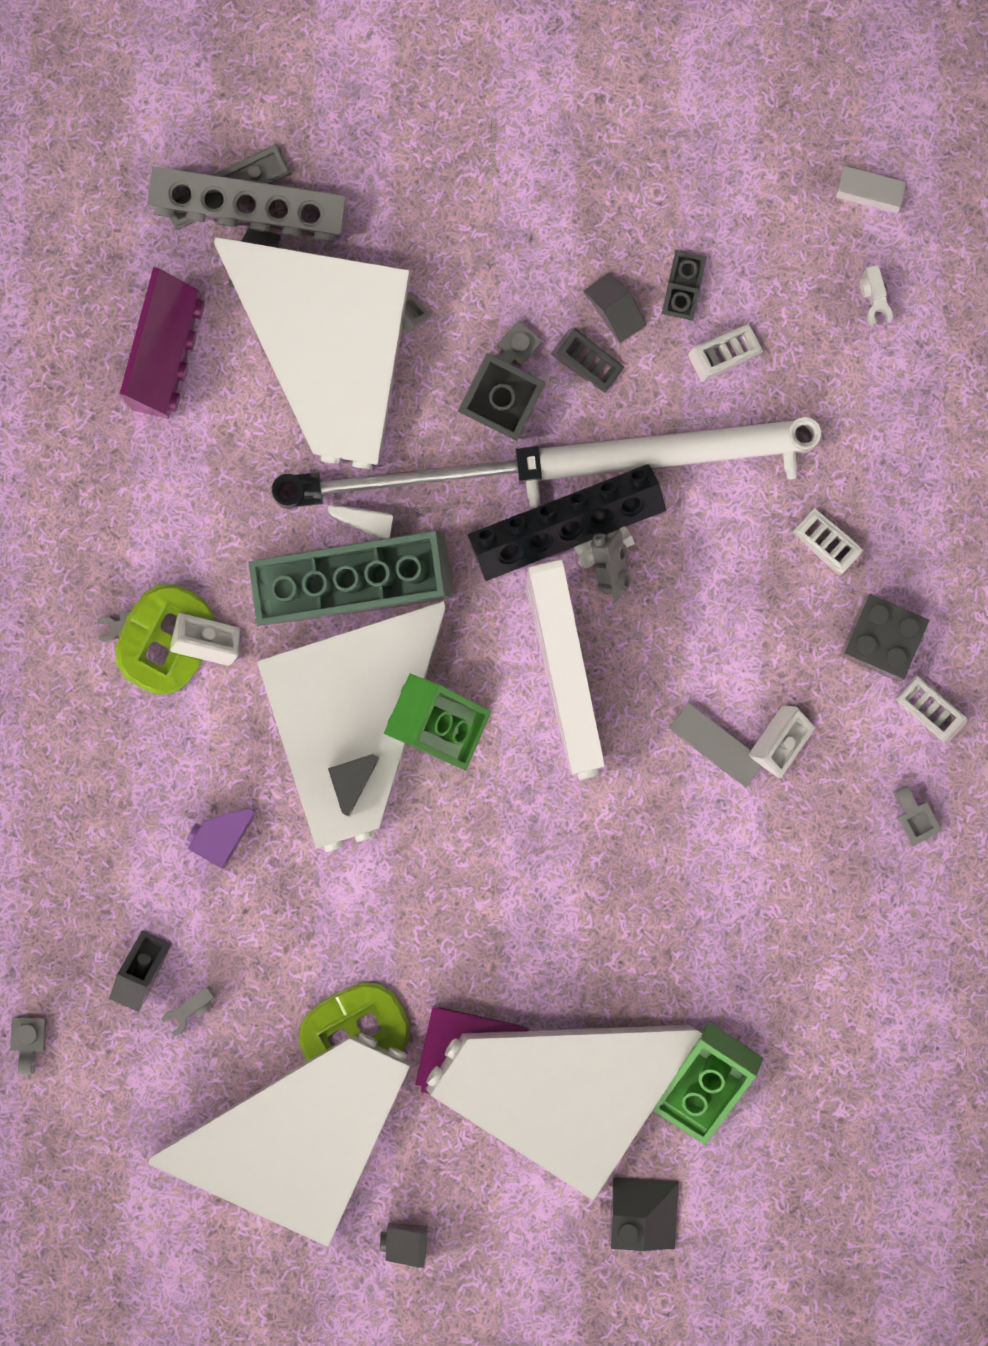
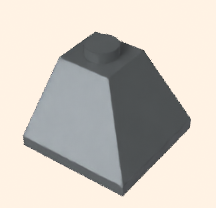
M613 1178L609 1236L610 1249L633 1251L675 1249L679 1182Z

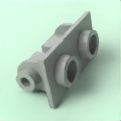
M617 530L612 538H607L602 533L596 534L591 542L594 562L605 564H597L595 567L598 588L602 590L603 594L609 595L613 593L614 602L619 600L631 583V573L627 570L626 564L627 548L623 543L621 530Z

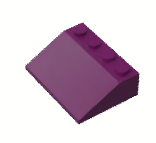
M153 267L119 394L131 410L169 419L171 412L176 413L179 406L180 394L176 393L179 380L184 382L188 372L189 363L184 361L187 350H193L197 332L193 331L195 320L202 318L205 301L201 300L202 296L198 289L157 267Z

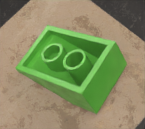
M409 673L406 683L401 689V694L394 711L388 719L384 734L466 771L492 711L437 683Z
M710 1022L701 1031V1037L652 1110L704 1145L707 1144L757 1077L763 1061L762 1056Z

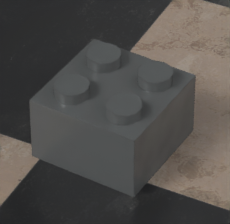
M486 353L458 412L517 441L546 382Z
M868 594L862 602L840 657L900 682L907 675L930 620L872 594Z

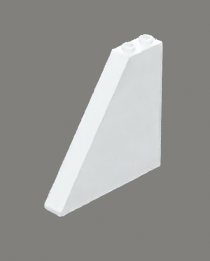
M215 237L214 245L313 454L321 455L320 461L339 464L340 459L352 460V466L357 468L371 469L372 464L378 465L381 458L411 271Z
M558 560L528 567L526 591L570 775L578 774L579 780L596 777L599 775L598 769L604 768L605 765L563 561Z
M444 601L257 661L316 849L324 847L325 853L344 847L342 841L355 837L356 843L375 837L374 830L380 829L405 748L404 743L385 735L384 731L409 673L424 679L426 678L446 612ZM373 754L380 759L351 815L347 816L341 812L328 768Z
M691 1025L462 1033L459 1039H453L445 1051L447 1058L441 1067L436 1066L429 1074L426 1081L429 1085L426 1090L435 1099L594 1200L702 1033Z
M360 1033L357 1037L352 1034L156 1151L151 1156L148 1164L328 1247L412 1061L406 1059L408 1055L397 1048L390 1047L389 1050L377 1046L378 1041L371 1036Z

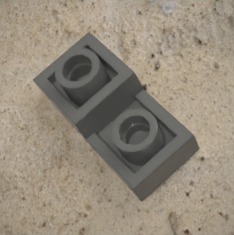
M675 250L662 314L693 321L706 264V256Z

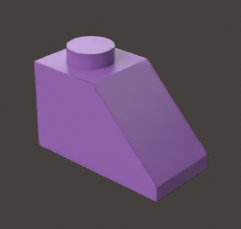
M248 808L204 820L202 825L196 823L187 837V840L191 842L188 849L221 869L225 868L257 812Z

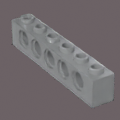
M152 166L147 206L149 209H154V215L173 217V213L176 212L186 214V219L190 221L205 222L206 217L218 219V224L223 226L237 227L238 222L251 224V230L269 232L270 227L283 229L282 234L301 237L302 232L314 233V239L333 242L334 237L341 236L346 196ZM185 187L191 191V199L187 203L179 204L174 201V193L178 188ZM212 192H218L224 197L223 204L217 209H211L206 205V197ZM244 197H250L256 202L254 211L249 214L241 213L237 207L238 202ZM275 202L286 204L288 207L286 216L280 219L272 217L269 213L271 205ZM307 207H315L320 212V218L315 223H306L301 217L302 211Z

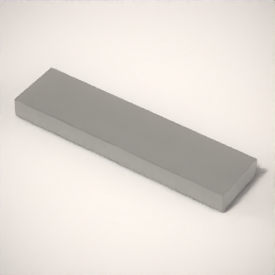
M275 144L213 176L272 184L291 173ZM188 188L174 194V201L179 204H185L191 199V191ZM212 192L206 197V205L211 209L219 208L224 201V197L218 192ZM174 212L173 217H169L176 231L195 222L187 220L186 214Z

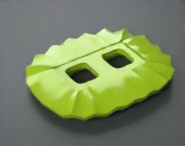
M157 584L143 593L140 600L133 606L131 613L126 617L124 626L119 633L118 642L114 648L116 666L120 669L125 679L140 689L154 695L173 694L181 690L191 680L203 659L170 651L172 635L161 629L165 616L168 613L178 616L179 613H184L214 621V615L204 599L176 584ZM153 642H157L169 650V654L162 665H157L146 658V653Z
M362 982L347 987L320 1002L306 1014L299 1027V1046L306 1061L332 1047L329 1042V1036L340 1029L345 1030L348 1036L353 1034L358 1037L362 1032L357 1025V1021L369 1013L374 1014L381 1026V1031L371 1036L378 1041L376 1045L386 1050L394 1047L404 1052L410 1041V1021L394 992L380 983Z

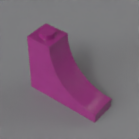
M433 1006L415 1085L421 1086L420 1092L429 1094L426 1090L429 1085L426 1083L429 1074L436 1066L441 1067L447 1058L445 1056L447 1047L453 1039H459L462 1033L528 1031L529 1027Z

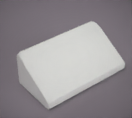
M844 166L836 197L898 213L901 208L906 182Z
M179 613L171 640L170 651L223 665H231L239 656L240 627Z
M784 705L779 709L750 751L749 756L776 777L782 778L816 727L798 707Z

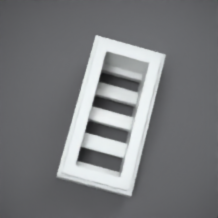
M748 323L694 347L688 356L701 382H704L762 354L763 350ZM742 336L749 351L744 353L737 337ZM727 342H730L736 357H732L726 345ZM717 347L724 359L722 363H720L714 351Z
M332 504L328 508L329 515L334 519L380 540L389 539L392 536L394 516L392 514Z
M815 508L792 532L839 576L864 551ZM817 520L821 525L809 537L805 532ZM827 529L830 532L829 536L818 545L815 540ZM835 538L839 540L840 543L830 553L824 550ZM846 547L849 552L838 562L835 557Z
M918 675L896 698L900 705L945 745L968 722L966 716ZM922 689L925 693L914 705L909 703L910 699ZM932 698L934 700L933 704L922 714L919 709ZM942 707L944 712L934 723L930 721L929 718ZM952 716L955 720L943 732L939 727Z

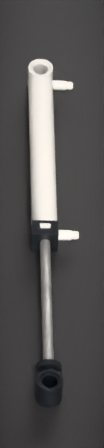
M802 417L793 421L544 448H539L538 446L516 448V460L403 473L321 481L319 472L285 473L279 475L274 480L271 491L279 506L285 509H293L299 506L323 504L322 494L518 473L519 484H526L529 506L538 507L540 505L539 482L542 480L630 471L646 464H650L651 468L778 454H783L787 478L796 479V453L804 454L815 448L821 438V429L815 420ZM799 428L807 429L811 433V441L801 443L797 440L795 431ZM285 484L296 485L298 488L296 496L291 499L281 497L280 490Z

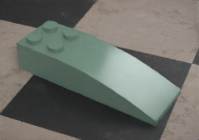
M437 531L248 562L257 626L340 616L453 598L445 534Z

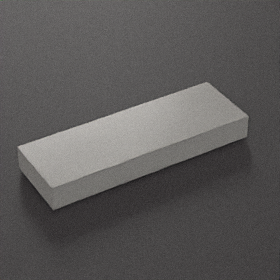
M689 702L668 728L745 788L762 768L760 764L749 756L751 751L749 748Z

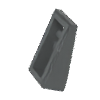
M575 327L568 329L551 352L554 358L604 393L607 392L624 368L623 365ZM573 341L577 342V347L571 355H568L566 353L567 349ZM587 349L589 353L581 363L577 362L576 360L582 351ZM596 356L600 360L590 372L586 368ZM605 364H608L611 367L602 380H600L597 375Z

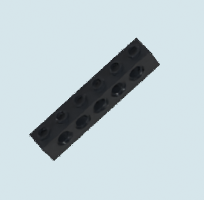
M646 464L467 535L485 581H488L593 540L596 534L602 533L606 535L624 526H629L667 510L660 484L650 464Z

